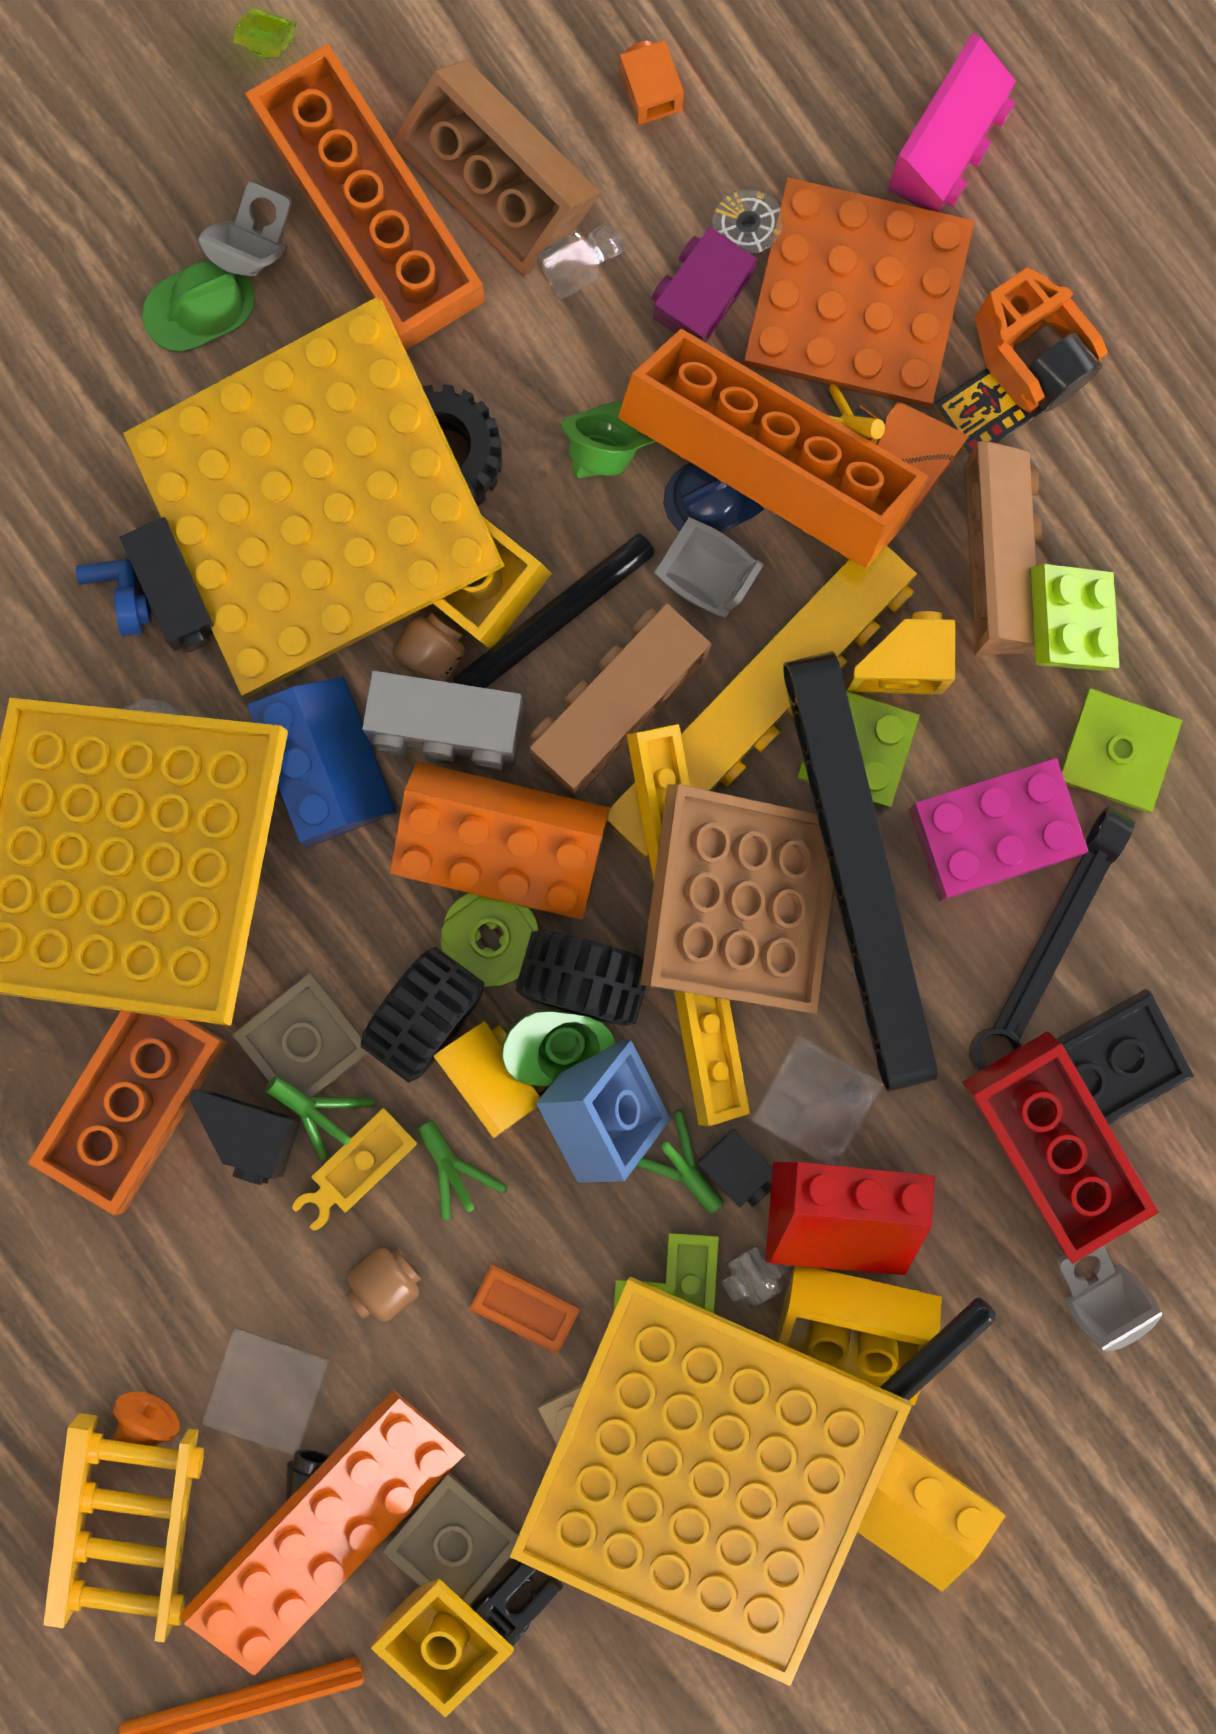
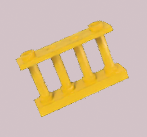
M78 1413L67 1430L43 1625L64 1628L74 1611L80 1612L82 1607L157 1617L154 1641L165 1643L172 1626L181 1625L182 1617L180 1613L185 1608L186 1596L178 1594L192 1478L199 1479L204 1460V1448L196 1447L198 1430H187L179 1444V1450L104 1439V1434L97 1433L98 1415ZM100 1460L176 1470L173 1499L98 1488V1483L91 1482L93 1464H99ZM94 1509L170 1519L167 1546L165 1548L92 1537V1532L85 1531L87 1513L92 1514ZM88 1558L163 1568L160 1596L86 1586L85 1580H78L80 1563H86Z

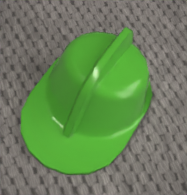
M211 260L193 263L152 288L144 301L142 313L145 331L154 343L170 351L185 352L207 344L234 331L246 322L253 311L255 300L252 282L245 275L234 274L221 269Z
M623 401L603 404L585 412L567 416L562 420L560 425L562 432L569 438L568 452L570 459L573 461L572 471L576 477L585 478L596 475L614 476L622 474L628 468L637 449L655 442L652 438L640 433L618 418Z
M536 1011L521 1018L510 1029L503 1043L502 1058L506 1070L516 1080L529 1085L550 1087L561 1072L615 1045L612 1032L601 1021L589 1016L580 1015L572 1011Z

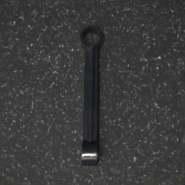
M1106 807L1096 819L1085 841L1089 852L1082 855L993 1028L980 1031L970 1043L969 1058L973 1067L978 1072L986 1068L980 1058V1049L983 1041L989 1036H1005L1011 1043L1013 1051L1022 1046L1020 1038L1106 872L1128 843L1135 826L1134 820L1110 807Z

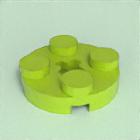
M467 893L458 899L447 912L441 930V949L484 982L483 988L505 986L516 981L519 977L531 932L538 931L537 921L529 907ZM487 925L491 930L500 927L503 930L504 934L499 938L501 947L497 951H493L490 947L481 950L477 946V942L482 938L479 932L482 926Z

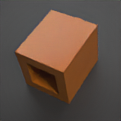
M666 40L654 44L651 41L638 42L630 46L625 53L620 54L619 74L637 125L683 111L684 91Z

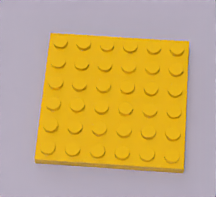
M378 297L123 433L161 518L165 517L213 621L214 626L211 629L241 696L249 697L505 567L386 307Z
M9 698L0 739V994L231 1026L288 730L281 725Z
M630 1276L510 1558L791 1686L910 1412L912 1402Z

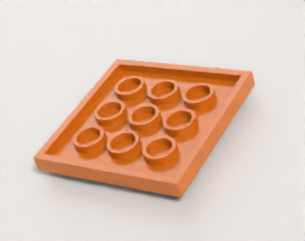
M788 177L776 224V230H778V233L781 231V233L776 235L775 232L743 365L826 385L835 384L839 388L930 409L934 401L975 220Z

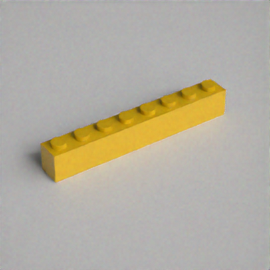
M888 546L883 549L867 569L849 559L681 734L690 787L713 791L721 782L728 788L747 768L741 762L743 758L754 747L762 753L781 732L775 725L787 713L793 716L784 680V662L833 651L842 669L848 662L842 655L854 643L862 648L878 632L881 626L876 620L887 608L896 613L914 594L915 591L909 585L917 573ZM634 783L610 808L606 825L637 855L646 861L649 858L636 783Z

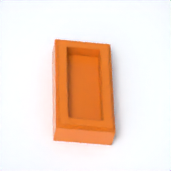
M491 1264L469 1310L558 1354L580 1308Z

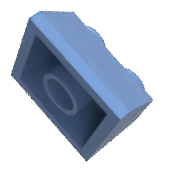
M623 1040L561 1072L536 1103L578 1183L625 1181L671 1120L632 1040Z

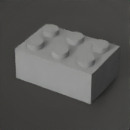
M372 670L362 730L370 743L377 746V752L383 754L406 756L407 749L422 751V753L426 754L425 759L429 761L454 764L455 757L467 758L474 761L475 768L502 772L504 764L515 766L524 712L522 695Z

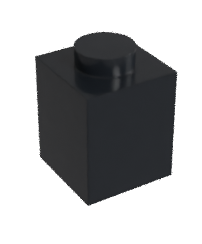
M731 1129L697 1162L739 1208L746 1201L754 1207L771 1191V1183L768 1180L772 1177V1168L735 1129Z

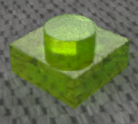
M251 7L236 24L233 43L248 47L250 52L258 56L279 57L294 40L296 22Z

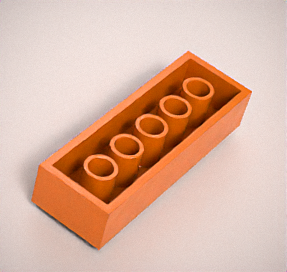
M328 43L245 93L253 117L369 299L372 300L378 297L383 301L405 351L485 303L483 284Z
M683 329L675 333L631 374L618 415L620 420L632 426L640 433L652 438L675 452L681 458L688 460L719 479L722 483L731 486L759 503L765 509L772 511L800 528L803 532L815 537L866 569L911 519L929 478L925 473Z

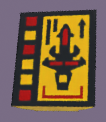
M987 368L934 403L944 424L969 436L962 448L969 456L977 442L989 441L997 443L1044 412L1039 405L1029 413L1016 405Z

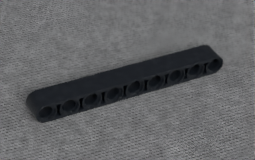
M830 651L784 662L783 674L881 1080L888 1092L936 1080V1061L839 661L836 654Z

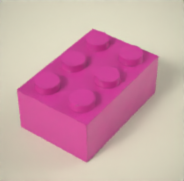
M1057 758L916 802L909 809L939 902L1066 862L1089 852Z

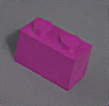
M710 226L701 239L696 236L690 239L679 257V261L683 263L673 278L668 274L665 275L651 297L656 302L654 304V320L674 333L683 329L705 343L754 276L757 264L756 257Z

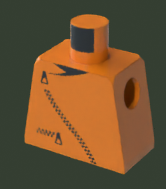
M897 402L883 421L885 425L883 436L880 439H866L929 476L912 514L913 516L961 451L969 436L912 407ZM861 405L853 413L854 416L879 419Z

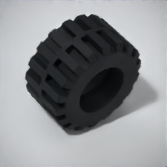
M443 384V389L440 392H434L433 385L422 386L441 429L455 431L462 435L469 443V455L459 468L477 506H479L486 500V491L488 489L494 490L498 483L497 474L502 469V446L495 418L490 417L489 408L482 401L477 404L474 401L473 394L463 389L460 395L455 393L454 386Z
M550 930L533 931L529 938L515 991L525 999L563 1011H572L596 1020L622 1026L636 1024L646 986L640 985L644 958L613 946Z
M435 946L425 951L403 974L370 1019L362 1034L361 1048L406 1082L410 1083L420 1078L436 1060L433 1055L448 1045L482 996L484 982Z

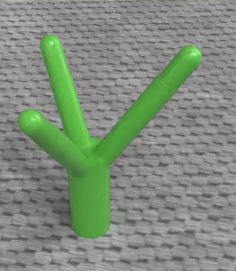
M277 1075L270 1080L265 1089L267 1094L299 1114L321 1160L328 1158V1152L315 1123L344 1145L349 1144L350 1137L315 1108L373 1107L375 1104V1100L371 1097H308Z
M677 1110L674 1113L684 1159L669 1142H664L661 1145L662 1150L677 1169L644 1157L636 1166L682 1182L708 1213L711 1214L724 1203V1200L697 1170L685 1116L682 1110Z
M434 1120L427 1122L417 1129L419 1136L438 1166L440 1208L443 1220L447 1221L451 1217L449 1180L464 1209L467 1212L474 1210V1204L457 1170L499 1193L507 1191V1186L504 1183L454 1156Z

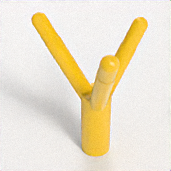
M835 384L829 386L832 398L842 414L840 418L829 417L865 438L880 439L883 436L885 425L882 420L854 416L838 386Z

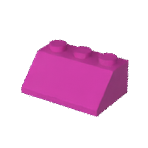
M974 33L971 34L898 155L888 190L919 208L941 212L945 204L951 207L955 206L968 181L961 177L969 164L975 167L979 166L992 141L985 137L993 124L999 127L1003 126L1016 101L1009 98L1016 80L980 36Z

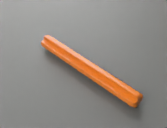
M354 1656L124 1721L118 1727V1734H192L361 1686L365 1679L363 1666L360 1659Z

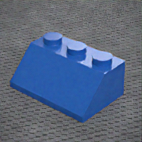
M345 677L291 687L247 704L254 723L281 725L288 730L278 788L298 840L305 848L397 814L370 741L362 730L363 723Z

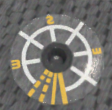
M744 189L734 191L721 200L715 208L712 224L714 230L752 254L762 252L776 242L782 233L784 217L783 213L780 212V205L772 196L760 190Z

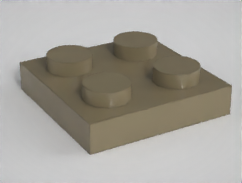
M308 973L232 1034L269 1082L277 1075L308 1097L317 1096L369 1054L360 1046L361 1034L312 973Z
M448 1472L386 1545L382 1553L419 1586L439 1578L470 1606L508 1561L520 1533Z

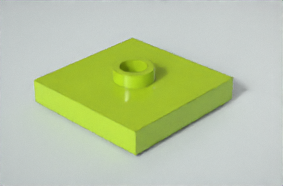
M1090 688L1086 693L1061 767L1066 785L1150 814L1153 812L1183 720Z

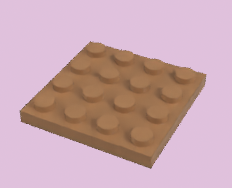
M681 784L667 785L640 985L800 1013L817 1014L834 886L817 814Z

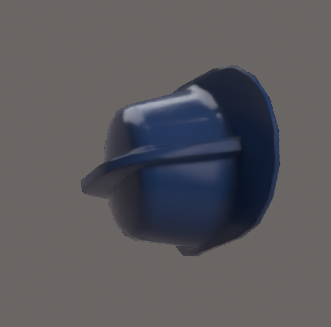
M691 462L674 473L665 487L663 504L666 515L678 531L682 529L690 517L722 533L755 517L765 509L759 503L731 486L722 483L719 479Z

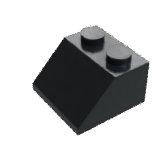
M192 1090L190 1101L222 1164L235 1167L233 1177L258 1185L262 1183L268 1184L269 1179L283 1177L301 1122L300 1119L209 1090Z

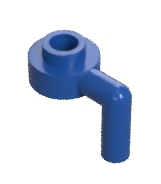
M122 559L77 565L76 575L79 585L117 580L118 588H115L114 601L120 633L122 637L143 634L144 624L152 622L151 607L146 595H139L137 575L130 560Z

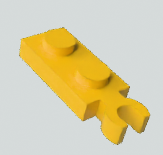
M382 1108L350 1139L349 1144L339 1149L311 1176L321 1188L317 1192H310L299 1196L293 1203L292 1209L298 1212L306 1203L316 1204L320 1214L318 1219L309 1227L313 1231L322 1228L329 1221L331 1207L335 1203L344 1213H347L419 1143L386 1108Z

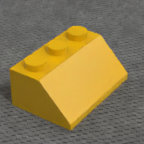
M794 1266L785 1294L775 1341L877 1387H881L939 1333L942 1296L817 1267ZM920 1391L909 1400L914 1406Z
M898 1437L858 1529V1533L943 1592L979 1557L1006 1515L997 1506Z

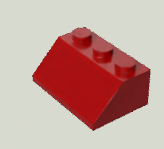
M773 1162L765 1263L906 1275L932 1227L935 1176L804 1162Z

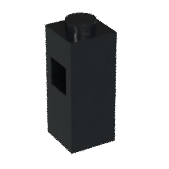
M162 517L120 536L167 644L174 651L182 648L183 652H191L207 645L211 641L209 636L213 634L211 627L214 624L166 518Z

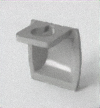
M251 181L246 185L235 222L227 220L213 224L204 229L199 236L198 241L205 255L214 264L227 272L245 276L258 275L264 268L275 263L285 253L287 245L280 243L292 206V199L290 196L262 183ZM261 197L270 200L276 208L274 222L264 226L262 232L254 229L256 220L252 214L253 202Z
M689 517L654 574L683 599L725 619L729 611L742 601L764 564L759 560L755 561L744 549L726 535Z
M1104 1246L1087 1255L1097 1257V1265L1093 1270L1096 1277L1088 1282L1084 1276L1078 1277L1074 1275V1268L1078 1261L1071 1264L1067 1257L1062 1255L1057 1260V1266L1071 1293L1064 1297L1067 1307L1080 1330L1101 1350L1114 1351L1130 1345L1148 1333L1163 1316L1148 1288L1139 1278L1119 1264L1114 1267Z

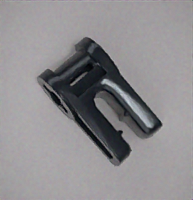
M521 1562L516 1565L495 1589L490 1590L473 1607V1610L512 1647L523 1636L530 1623L563 1588V1584L558 1579L552 1576L547 1577L536 1590H531V1595L520 1607L516 1609L510 1608L508 1606L509 1600L526 1582H531V1576L537 1571ZM488 1616L492 1617L504 1629V1631H502L494 1622H492L488 1618Z

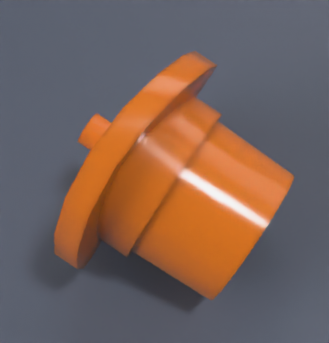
M128 1392L121 1395L113 1405V1414L118 1419L119 1424L111 1440L157 1446L160 1442L173 1441L180 1431V1422L175 1411L167 1402L156 1395L146 1392Z

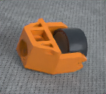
M1026 267L990 292L976 314L975 322L986 367L1014 403L1028 413L1038 407V405L1044 412H1048L1073 396L1099 372L1103 366L1100 363L1102 361L1101 358L1107 355L1108 351L1102 336L1071 299L1074 294L1072 290L1067 287L1054 285L1048 277ZM1046 325H1051L1062 340L1050 347L1027 367L1013 348Z

